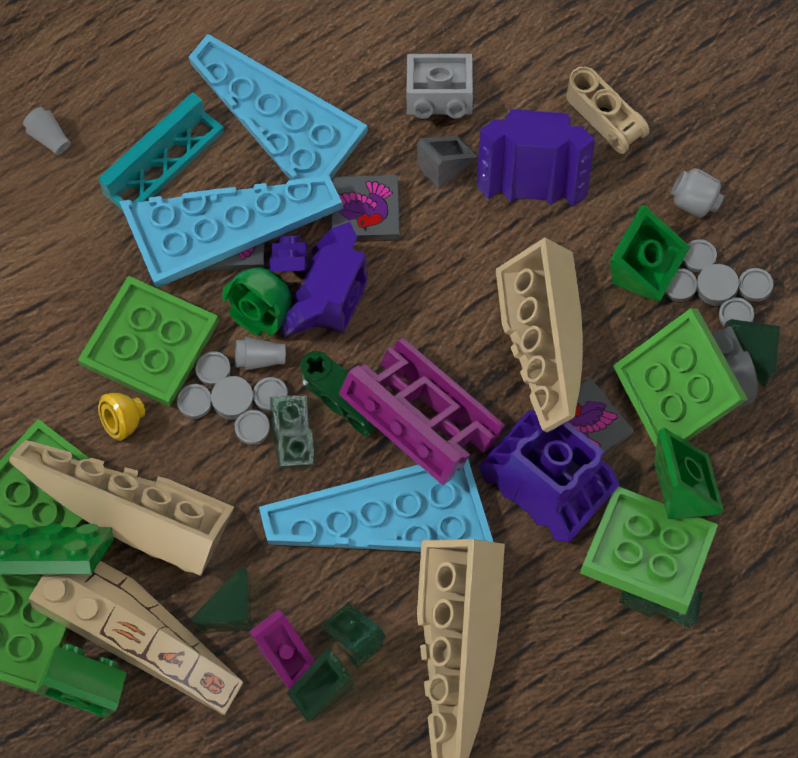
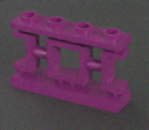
M404 338L399 339L394 348L390 347L386 350L380 363L386 368L385 371L377 375L367 365L364 364L361 367L357 365L348 372L339 395L442 485H445L453 478L456 470L460 471L464 467L470 454L462 448L471 441L482 452H485L495 445L505 427L497 417ZM403 376L411 385H407L400 377ZM388 386L396 393V395L393 396L385 388ZM419 397L435 410L438 415L429 420L410 402ZM453 420L463 428L462 431L452 423ZM440 431L449 440L446 442L437 432Z

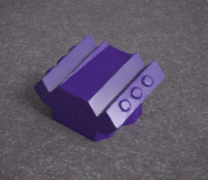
M510 109V112L505 116V120L495 119L480 129L477 187L488 199L501 191L510 201H513L515 198L539 199L547 201L552 205L561 197H564L574 207L588 196L595 139L583 127L572 126L569 114Z
M351 222L331 228L311 249L313 257L307 262L306 270L302 271L304 275L295 294L292 296L291 309L286 313L285 322L279 328L283 339L312 327L332 329L345 334L367 286L368 272L366 271L367 256L364 253L353 250L357 235Z
M528 410L478 465L485 482L498 484L504 498H509L512 502L514 501L534 519L536 525L548 526L555 540L570 542L620 485L613 469L601 460L604 454L601 448L569 422H565L549 432L543 431L536 412Z

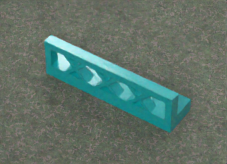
M192 92L98 178L103 194L122 211L123 209L119 201L124 200L120 195L127 189L140 188V196L132 203L149 201V197H154L224 133L223 126L205 112L202 99ZM201 121L212 129L205 136L192 137V129ZM187 145V153L181 158H168L169 150L173 146ZM163 167V175L160 178L145 180V172L149 168Z

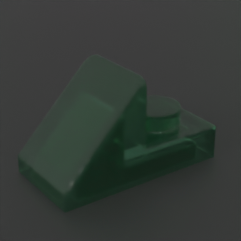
M349 603L345 604L320 626L357 668L362 666L383 647L382 641L387 637L376 623Z

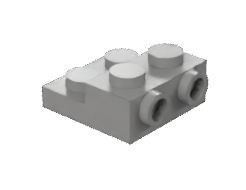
M407 54V114H415L418 118H428L432 114H447L451 118H461L465 114H472V54Z

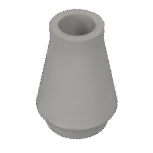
M38 107L31 111L24 119L23 125L26 127V133L52 150L57 156L64 153L71 145V142L63 133L50 110Z
M246 336L244 340H236L235 365L236 367H244V371L276 364H285V344Z

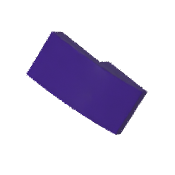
M300 235L280 236V243H272L270 272L306 270L308 242H300Z

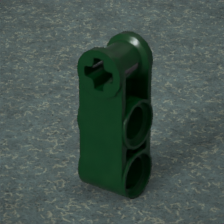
M321 351L307 353L302 358L300 364L303 385L321 399L334 413L346 419L359 433L370 437L378 428L339 395L349 371L342 368Z

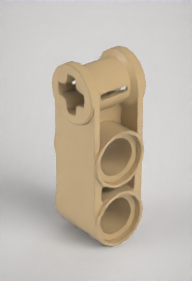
M578 67L573 70L566 93L568 102L609 142L614 150L624 154L629 150L630 144L639 137L644 138L649 134V127L645 119L638 112L634 111L593 69ZM577 86H585L588 89L582 90L579 89ZM599 108H607L610 112H603Z

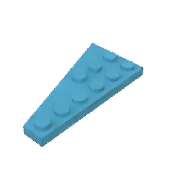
M209 34L204 37L189 56L190 64L290 180L327 175L332 179L368 132L366 124Z
M329 175L289 180L287 184L267 186L266 183L254 184V188L237 190L236 187L184 193L181 197L163 199L162 196L149 197V201L144 202L119 201L156 288L343 209L342 201Z
M468 459L464 467L460 471L456 470L453 478L445 485L440 484L420 465H415L259 507L268 544L421 552L422 540L476 539L493 542Z

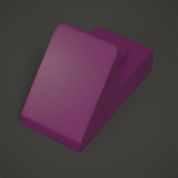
M279 609L249 631L258 645L257 649L289 690L319 668L286 616Z

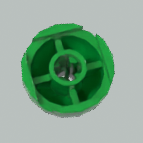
M256 267L243 270L223 288V302L228 299L232 307L228 311L230 316L243 329L257 336L261 332L268 333L267 337L272 336L284 324L286 313L292 306V297L285 280L280 275L264 268Z

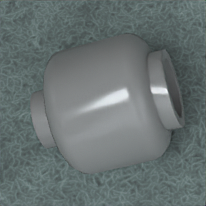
M693 168L688 172L682 171L671 190V194L674 195L675 205L697 218L704 217L709 211L715 213L724 198V195L720 194L721 182L698 168Z

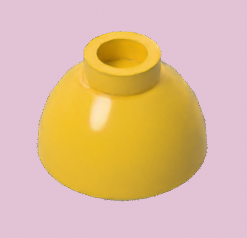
M108 393L100 398L98 411L106 432L118 441L129 437L137 428L139 419L145 416V408L142 401L137 397L131 399L129 396L121 393Z

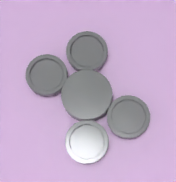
M701 239L689 242L687 245L690 246V249L683 259V263L689 270L700 273L698 279L689 270L678 269L665 295L673 301L684 302L691 299L697 291L699 297L705 303L712 306H721L719 320L723 327L731 326L734 332L747 329L753 322L754 309L748 301L742 298H735L738 289L740 294L749 301H763L772 293L773 279L771 275L763 269L752 268L743 272L738 279L736 272L732 268L723 264H715L717 252L710 242Z
M219 352L203 354L196 363V374L202 383L214 386L212 393L210 394L209 390L200 384H191L184 387L177 397V405L180 412L188 418L197 419L205 416L213 404L215 411L221 417L230 420L236 419L235 432L241 442L247 445L262 443L270 433V424L265 414L257 410H251L255 402L258 408L266 412H274L281 409L288 400L286 385L278 378L267 377L260 380L252 391L250 384L243 378L229 376L231 367L225 355Z

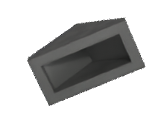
M457 135L420 138L417 143L418 168L438 188H441L473 164L478 158Z

